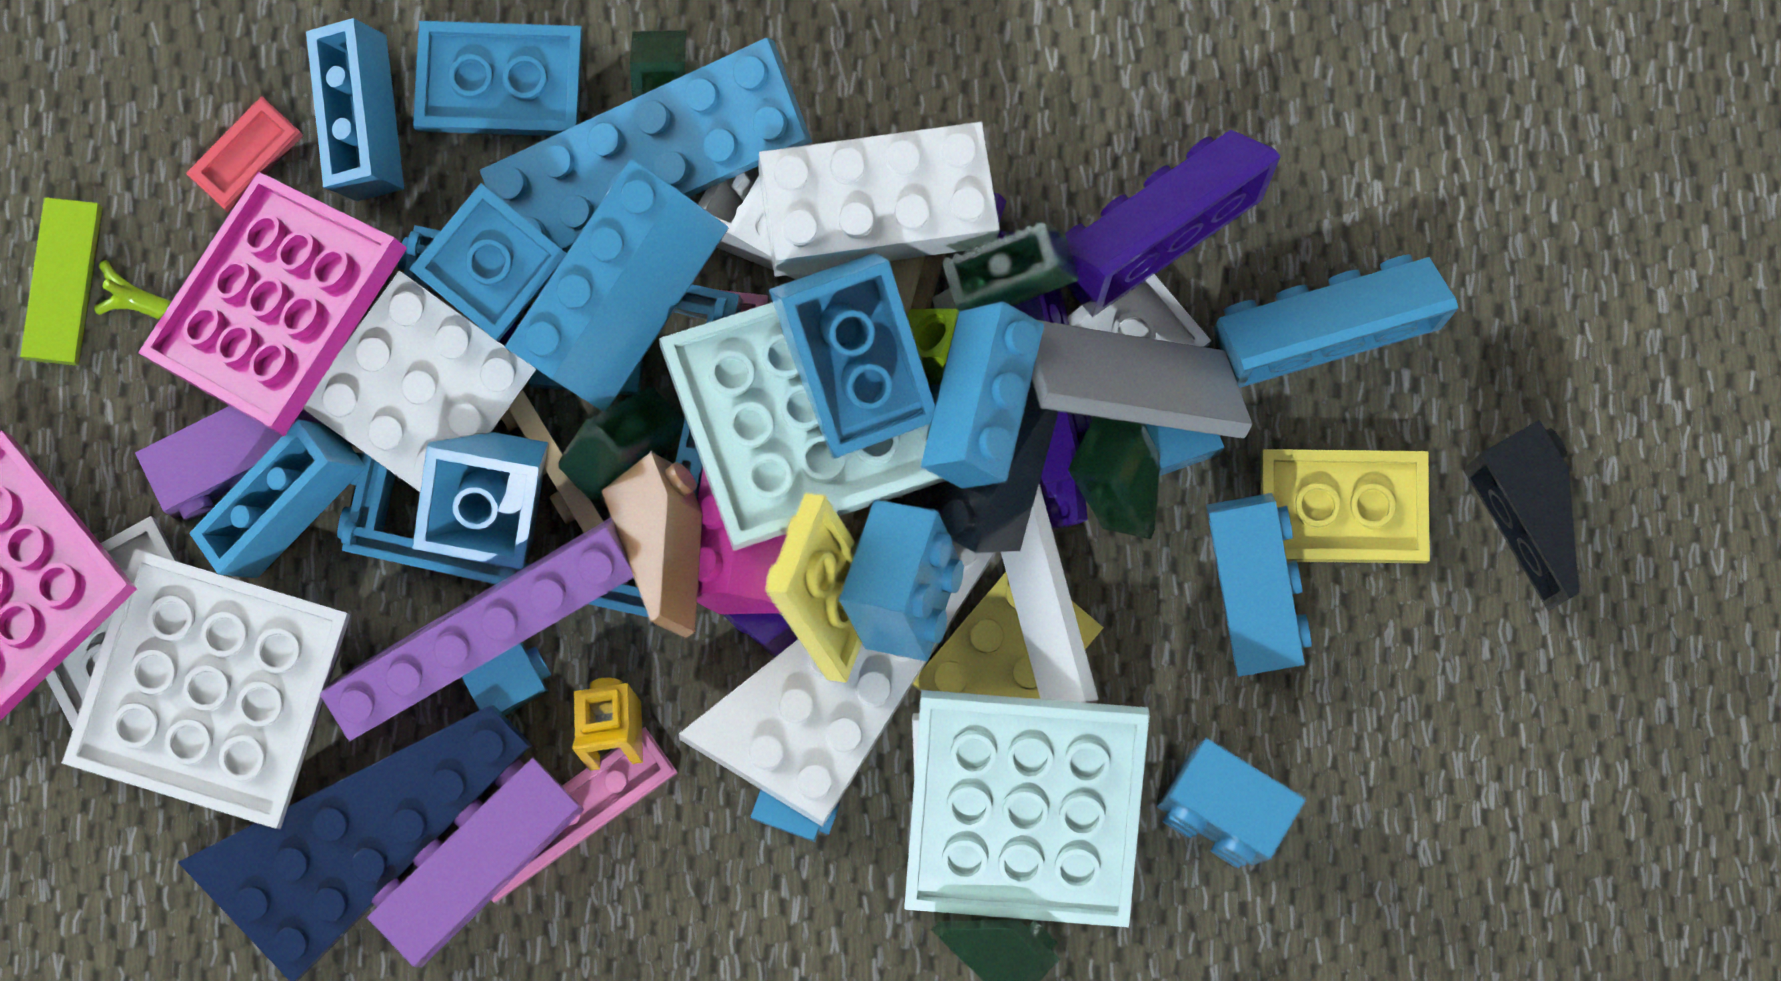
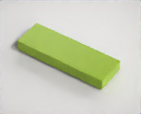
M44 197L20 357L24 360L79 366L102 207L98 203Z

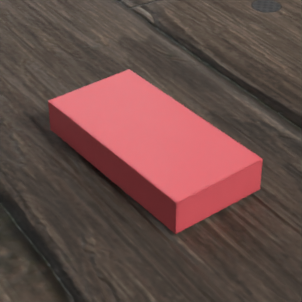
M261 96L186 174L228 213L237 204L257 172L266 174L303 135Z

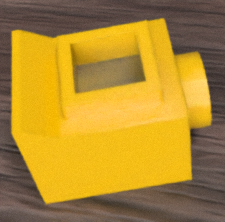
M599 678L590 683V689L574 691L575 739L573 751L589 771L600 769V753L598 750L620 747L632 764L643 763L641 701L629 684H623L622 681L615 678Z

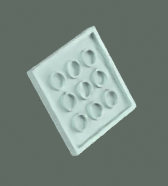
M773 302L660 338V347L733 551L786 534L788 524L791 518L797 514L805 493L825 495L837 515L841 516L871 506L874 500L886 501L947 481L920 467L930 424L833 459L831 457L785 341Z
M921 690L905 909L1129 927L1149 709L1146 707Z

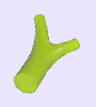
M107 260L99 264V268L106 278L102 286L113 295L109 299L104 300V302L94 306V310L98 315L113 309H129L159 320L161 319L172 301L146 292L127 282L114 271Z

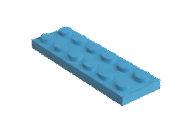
M766 37L481 169L480 173L485 186L567 253L630 159L689 198L759 166V152L804 146L811 143L812 139L774 40Z

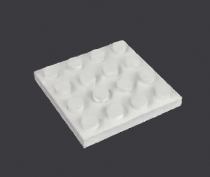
M134 549L126 575L136 586L137 590L112 613L62 763L281 830L323 702L320 693L328 686L351 615Z

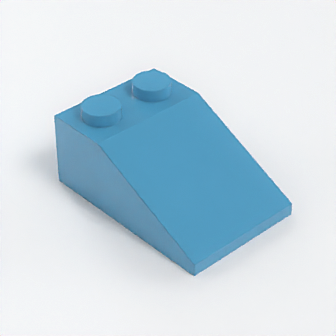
M873 252L769 289L785 341L833 459L931 424L935 404L889 260Z

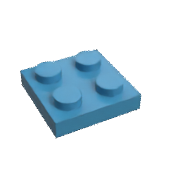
M480 183L409 269L498 342L547 284L567 253Z

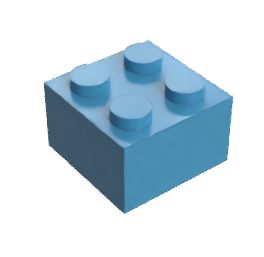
M880 500L873 501L839 598L865 649L928 662L934 643L942 641L947 626V613L945 610L951 593H957L960 589L964 565L957 555L952 544L951 535L947 533L938 511Z

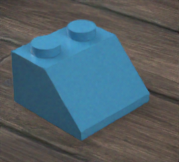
M496 432L429 442L426 448L412 549L523 569L534 538L548 442Z

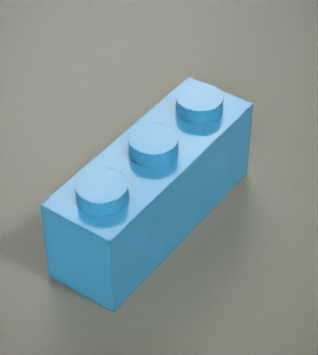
M354 18L306 31L323 188L354 201H361L403 190L404 182L386 35Z
M1004 302L959 311L921 468L961 488L1007 481L1042 337L1043 323Z
M297 420L288 430L285 437L282 436L189 534L218 575L258 578L366 466L346 439L325 424Z
M1272 493L1207 504L1206 509L1234 665L1238 677L1305 665L1302 648L1312 647L1306 614L1296 616L1293 594L1302 593V585L1297 561H1286L1283 540L1293 539L1287 506L1277 507Z

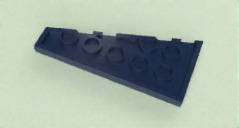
M491 705L289 806L281 830L255 823L178 863L289 981H299L374 906L372 903L373 898L389 882L395 878L399 880L414 865L413 860L432 841L440 839L455 824L454 821L461 812L475 800L480 799L495 784L498 777L510 765L519 760L533 745L494 705Z

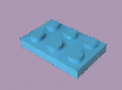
M419 21L413 127L418 132L554 136L578 125L583 45L582 27Z

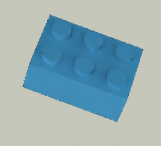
M1205 738L1189 752L1158 803L1157 808L1167 813L1162 820L1167 826L1190 839L1198 833L1214 842L1210 850L1214 855L1230 865L1240 868L1241 865L1245 866L1247 863L1252 866L1271 859L1306 799Z

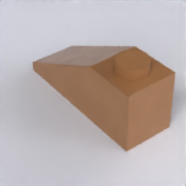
M650 452L603 489L602 494L651 622L688 638L695 632L702 510L694 493L697 487L695 479L688 469L679 462L672 464Z

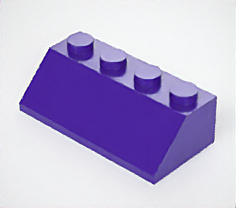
M1231 129L1216 140L1211 136L1205 137L1186 154L1187 159L1173 169L1169 165H1165L1151 174L1143 184L1144 189L1129 198L1126 194H1122L1112 200L1101 211V218L1087 228L1081 223L1068 230L1057 242L1059 247L1052 268L1091 317H1094L1145 282L1153 274L1158 273L1261 202L1281 156L1274 148Z

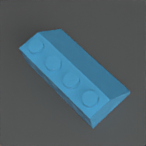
M630 159L505 345V348L606 413L729 227L679 190Z
M1407 254L1381 263L1382 271L1362 277L1358 269L1337 274L1328 279L1329 286L1310 292L1307 285L1285 289L1276 294L1277 301L1258 307L1255 300L1233 304L1223 310L1225 316L1218 318L1214 330L1220 350L1226 352L1238 387L1241 388L1441 330L1459 308L1456 298L1430 257L1413 261L1412 255Z

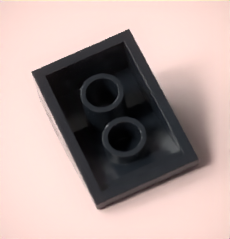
M1031 378L1006 482L961 488L949 481H944L904 494L900 504L938 511L947 533L951 535L952 541L974 553L1020 551L1059 411L1041 408Z
M1539 419L1481 452L1463 471L1546 609L1549 611L1579 594L1570 475L1569 467L1564 461L1568 454L1559 435L1552 428L1546 430Z

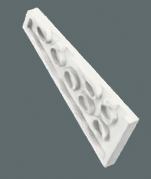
M952 541L959 559L963 562L964 574L960 589L957 593H951L945 610L947 613L946 631L996 552L974 553ZM798 639L680 732L679 740L823 827L927 661L868 650L861 644L847 683L826 680ZM934 643L930 656L937 647L938 643Z

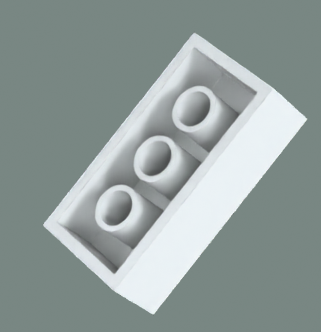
M982 122L759 152L758 171L775 277L822 271L873 252L889 261L988 248L995 245L1000 229Z

